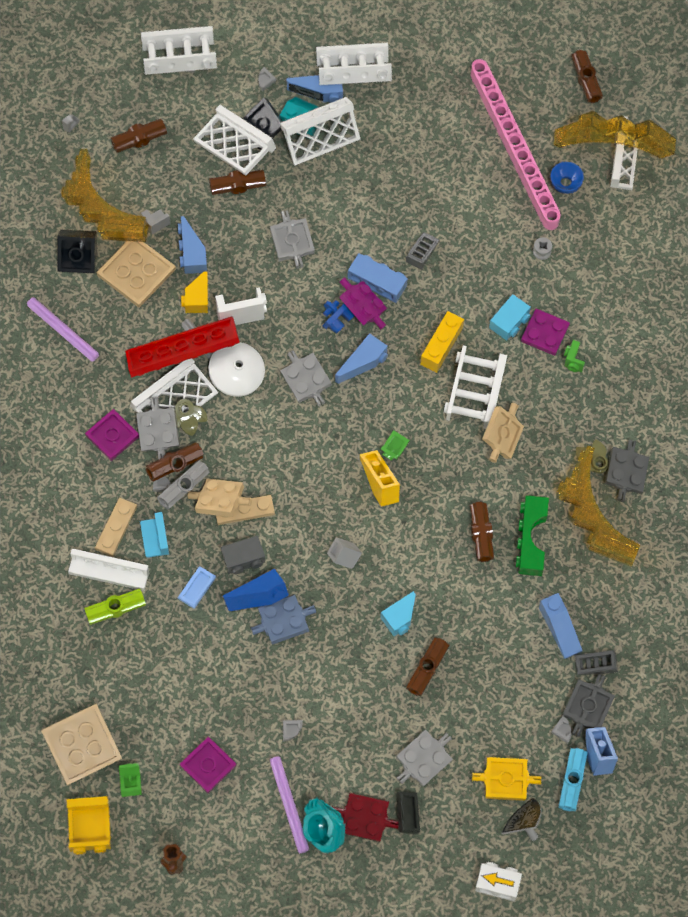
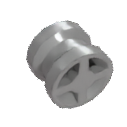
M538 238L534 243L533 255L539 260L549 258L552 242L548 238Z

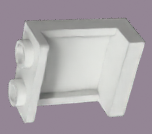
M260 287L256 288V298L225 304L223 294L215 296L218 320L233 316L235 324L239 325L263 320L264 313L267 312L265 293H261Z

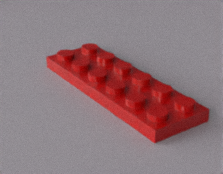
M231 316L125 350L129 373L132 378L154 370H160L169 365L178 364L188 359H194L207 353H213L219 349L232 347L240 343L234 318Z

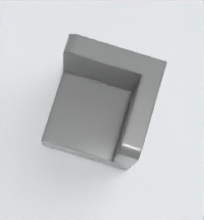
M148 210L141 213L142 222L151 234L170 224V216L168 213L164 215L162 210H158L153 214H150Z
M336 537L327 554L334 563L352 569L362 552L354 543Z

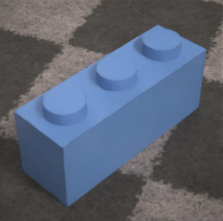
M359 253L348 269V279L356 283L364 281L373 292L394 303H397L407 287L408 278L404 274L389 269L383 263L379 264L373 261L367 255Z

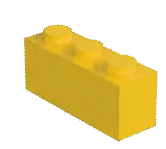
M447 311L424 350L420 365L436 373L439 371L463 329V318Z

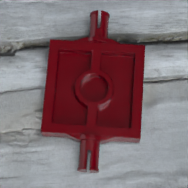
M349 793L348 802L344 809L332 806V808L341 813L346 835L381 842L382 833L386 827L398 830L399 822L388 819V801Z

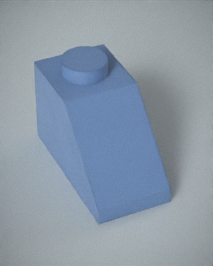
M606 728L586 729L587 760L593 775L612 774L618 757Z

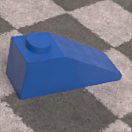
M273 569L223 595L227 609L235 611L272 605L289 596L285 582L277 571Z

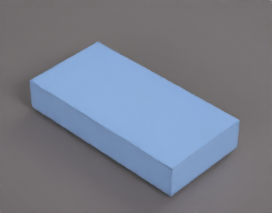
M199 566L178 596V599L195 609L216 579V576Z

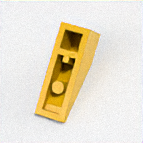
M378 450L360 454V460L372 492L381 507L398 503L400 484Z

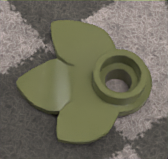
M180 399L175 405L177 427H181L190 436L196 433L198 422H206L208 420L204 409L201 406L193 405L188 399ZM183 405L188 406V410L186 412H182L181 410Z
M594 440L591 449L576 447V456L579 460L575 465L576 469L582 473L595 472L602 474L606 472L609 461L606 458L607 450L600 441ZM600 462L603 466L597 467L596 463Z

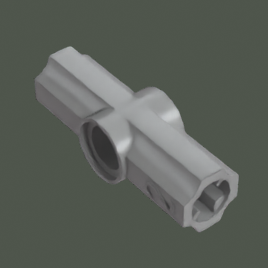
M198 460L157 497L161 506L167 510L170 509L210 472L205 463ZM181 481L185 482L186 489L182 488Z

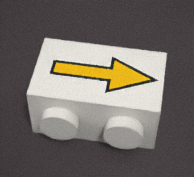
M482 863L475 891L515 901L522 874L518 873V870L507 867L502 869L498 868V865L495 863Z

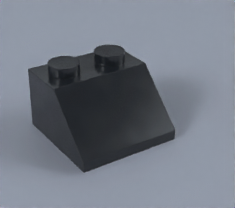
M60 229L57 236V272L95 274L97 231Z

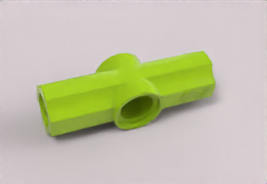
M137 589L120 596H110L106 601L86 607L84 610L89 624L92 625L112 617L118 618L123 613L146 606L141 589ZM113 604L120 605L116 610L110 608Z

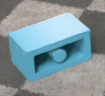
M512 294L490 320L489 328L507 341L511 336L514 337L520 329L518 327L522 323L525 324L529 320L531 307Z

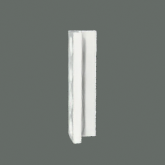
M620 116L610 187L632 190L641 125L628 124V117ZM626 129L636 130V134L629 138L626 135ZM628 143L634 148L629 154L624 150V146ZM628 159L632 164L628 169L622 166V161ZM626 175L630 180L629 184L619 183L620 177Z
M77 549L71 550L72 560L68 571L69 574L145 591L149 576L148 565Z

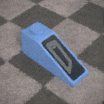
M319 75L287 78L288 91L322 102L332 103L343 98L342 84L320 85Z

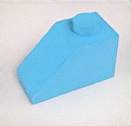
M414 591L381 612V619L393 636L397 634L403 635L409 630L416 596Z

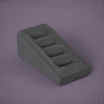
M423 232L406 256V262L423 270L440 240ZM424 238H426V239L432 241L433 243L430 244V243L424 241Z
M615 650L575 655L577 675L618 672ZM599 658H602L603 667H599ZM606 658H610L611 666H607ZM586 659L587 669L583 670L582 660ZM590 659H594L595 668H591Z

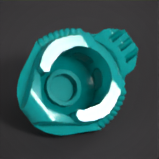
M318 798L309 800L304 808L307 814L303 820L305 838L323 853L327 854L336 851L343 845L345 840V824L343 823V818H341V813Z

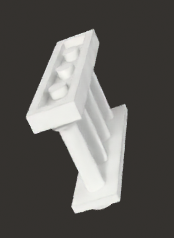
M212 26L141 32L143 51L148 50L149 58L144 59L145 75L217 68L216 52L210 53L209 45L214 44ZM191 46H202L203 53L192 54ZM184 47L185 55L174 56L173 48ZM166 49L167 57H156L155 50Z
M388 43L316 47L317 66H323L319 68L320 85L392 81L391 63H384L388 62ZM366 63H377V64L367 65ZM349 64H359L356 66H349ZM331 65H341L339 67H331Z
M463 346L462 352L457 353L456 363H459L450 402L445 403L444 413L447 414L446 420L450 421L451 413L481 419L484 422L483 428L486 429L497 404L507 355L500 354L499 360L490 361L465 355L467 346ZM463 362L492 368V371H496L495 377L491 376V378L461 372ZM459 379L489 385V388H492L491 394L487 393L485 395L457 389ZM455 396L485 402L488 405L487 411L483 410L481 412L454 406Z

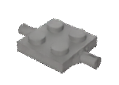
M285 210V213L284 211L281 212L283 222L270 226V232L278 260L294 259L296 268L299 269V264L300 268L304 267L301 257L314 254L315 249L306 218L290 220L289 212Z
M294 350L291 353L288 352L287 355L292 363L280 370L298 403L314 398L318 406L324 405L325 401L320 394L323 390L332 386V383L314 353L299 359Z
M158 397L150 398L152 410L136 413L141 451H156L159 460L165 456V450L180 446L175 408H159Z
M427 730L422 732L396 756L405 770L396 779L400 780V783L403 784L411 777L424 787L453 760L443 747L452 740L449 734L445 733L443 737L437 740Z

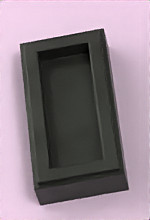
M401 791L396 793L399 833H420L417 793Z

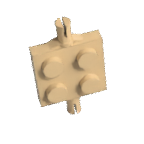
M511 403L509 411H506L501 406L495 407L482 438L493 450L489 458L493 463L497 462L499 454L505 459L512 458L523 431L524 425L515 416L519 407L516 403Z
M206 479L200 492L189 491L188 499L198 500L195 510L196 513L233 517L239 505L251 506L252 498L241 497L244 489L243 482Z

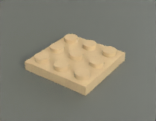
M133 234L97 272V276L140 308L176 270V266Z
M97 704L41 730L66 785L122 759Z

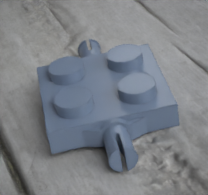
M293 595L272 605L259 607L258 611L262 624L251 627L253 635L264 631L269 636L273 645L309 632L306 616L316 613L314 605L302 609L298 604L296 596Z

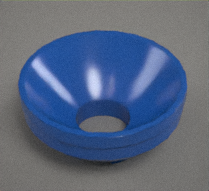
M561 162L552 169L550 180L552 186L557 191L569 194L576 192L581 187L584 175L581 168L575 163ZM568 178L571 181V185L563 186L561 180Z

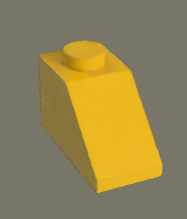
M207 272L200 274L185 288V296H181V306L185 307L186 313H208Z

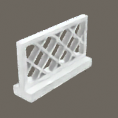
M347 97L280 123L294 165L360 140L353 113V103ZM349 113V119L346 123L339 121L343 114ZM328 120L334 121L330 130L323 127ZM338 123L344 126L340 135L333 132ZM314 126L317 130L313 137L306 134L308 129ZM347 129H352L354 136L344 137ZM321 130L328 132L324 141L317 139ZM295 133L301 134L297 143L291 141L290 135ZM331 135L337 136L338 139L334 144L330 145L327 143ZM304 137L311 139L307 148L300 145ZM315 141L321 143L317 151L311 150ZM298 148L305 150L303 156L296 159L295 154Z
M219 105L215 109L217 114L193 140L236 170L247 175L268 151L272 153L276 146L270 136L222 105ZM218 121L223 123L222 128L214 129V125ZM234 130L236 132V136L226 137L227 131ZM223 132V138L214 139V134ZM211 134V140H201L205 135ZM248 139L249 144L239 146V140ZM236 141V146L227 148V142ZM223 143L224 149L216 150L214 149V144ZM252 148H262L259 153L252 154ZM249 149V155L240 156V150ZM236 151L237 157H227V153ZM249 160V164L245 168L240 166V161Z
M188 359L181 362L131 401L130 407L137 413H142V409L146 406L151 407L150 398L161 395L169 396V405L159 404V408H175V406L171 405L172 396L183 397V399L194 398L196 399V405L202 406L217 395L218 391L194 364L195 361ZM194 370L198 375V382L187 381V375ZM175 384H184L183 394L173 393V386ZM186 385L197 386V395L186 394ZM200 386L208 387L212 393L208 396H199ZM183 405L181 408L182 412H184V410L187 411L188 407H184Z

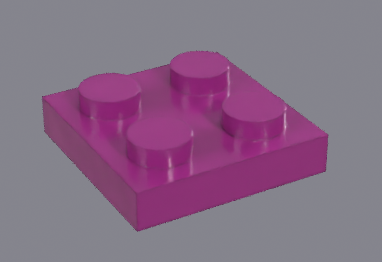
M535 309L521 338V342L555 356L569 328L570 322Z
M112 409L85 433V436L112 461L139 438V433Z
M209 737L179 764L207 794L237 766Z

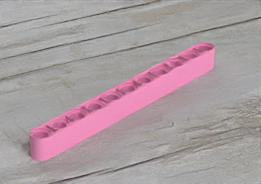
M481 59L475 60L472 63L471 78L543 226L548 230H554L559 225L560 211L488 64Z

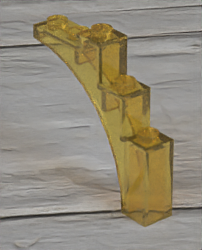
M595 111L580 115L577 122L555 129L554 145L558 148L588 142L616 143L639 148L661 159L675 154L676 138L650 119L638 124L632 123L622 115L606 120Z
M80 149L79 156H76V170L72 173V180H66L65 187H62V197L65 199L66 204L80 206V215H82L85 222L98 223V232H100L103 240L146 242L149 230L146 217L120 211L109 205L98 195L91 183V157L87 149Z
M587 445L586 450H582L579 455L578 461L581 462L579 468H574L571 478L566 477L565 482H560L557 490L560 493L559 500L577 506L572 515V518L575 519L573 525L593 532L590 533L587 541L590 544L589 551L632 567L640 544L626 538L614 529L597 506L590 481L591 460L595 448Z

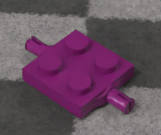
M346 277L340 280L339 283L346 289L339 297L363 326L369 322H374L382 330L386 324L380 318V315L387 309L383 302L364 281L357 285H351Z

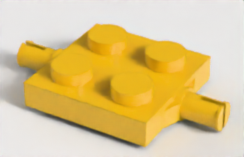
M487 757L485 772H472V781H484L486 799L526 801L528 785H541V776H529L527 759Z

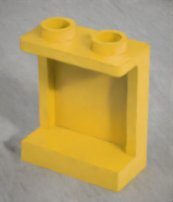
M108 796L67 799L68 847L70 852L80 855L85 854L89 850H94L95 853H104L106 849H111Z

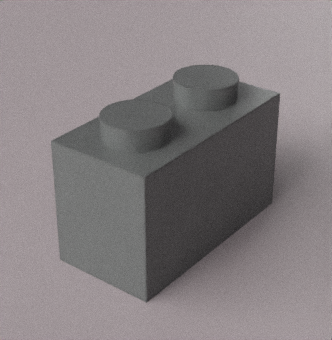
M258 536L221 547V554L228 574H240L244 569L250 567L256 569L265 563V554Z

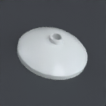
M240 342L232 347L215 351L210 358L208 371L212 383L218 390L229 396L242 397L251 394L260 386L264 378L265 366L262 357L253 347ZM235 363H240L242 367H237Z

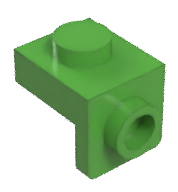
M573 340L571 346L567 345L564 356L567 357L564 367H567L572 372H582L585 362L575 359L580 346V342Z
M393 430L384 446L381 447V450L384 451L382 455L391 461L393 458L398 460L410 440Z
M139 764L119 765L121 796L142 795Z

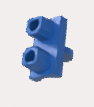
M337 300L333 303L327 301L324 304L326 310L323 314L326 317L329 314H332V316L322 327L325 329L329 327L337 334L345 326L338 317L342 315L349 322L355 315L345 304L337 309L336 307L339 305Z

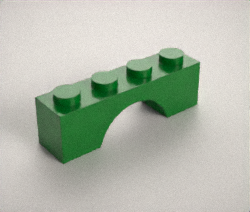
M526 495L525 501L520 504V513H523V520H519L518 531H522V536L517 541V549L520 550V556H516L515 565L516 568H519V574L542 576L545 552L535 546L531 539V531L534 527L545 523L547 520L549 498Z

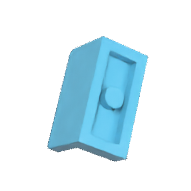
M158 512L155 513V519L140 522L147 558L169 554L163 514Z

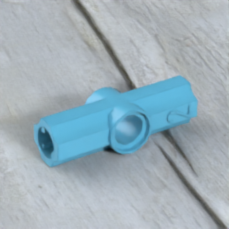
M570 749L558 807L566 811H576L588 754L583 749ZM568 777H576L578 783H571Z

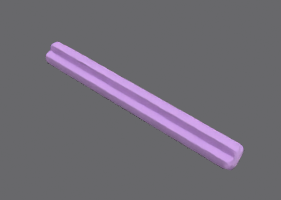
M32 297L27 302L31 310L90 361L93 362L98 358L99 355L96 350L37 299Z
M279 756L270 759V764L299 853L307 852L309 847Z

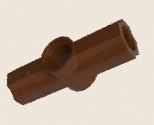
M578 50L571 55L578 75V83L583 88L587 102L591 104L596 103L603 98L595 76L596 70L591 65L587 52Z
M158 119L145 125L135 124L127 132L111 137V142L115 152L119 153L134 146L136 148H141L142 145L146 146L150 140L166 135L167 130L163 120Z
M236 170L230 172L228 176L209 179L212 195L228 192L233 194H239L240 192L241 194L245 193L247 189L266 186L263 170L252 171L247 175Z
M195 442L176 452H168L163 458L146 465L145 470L151 481L154 482L168 474L184 470L187 465L202 459L204 454L202 448ZM176 458V464L173 466V460Z
M475 502L470 505L472 519L471 533L473 535L472 540L475 541L477 561L489 562L494 559L492 524L489 522L487 503Z
M434 637L406 687L410 693L422 696L450 646L446 641ZM431 664L433 668L431 670H425L423 668V665Z
M167 844L163 849L164 857L160 863L169 874H180L184 869L183 862L187 856L176 844Z

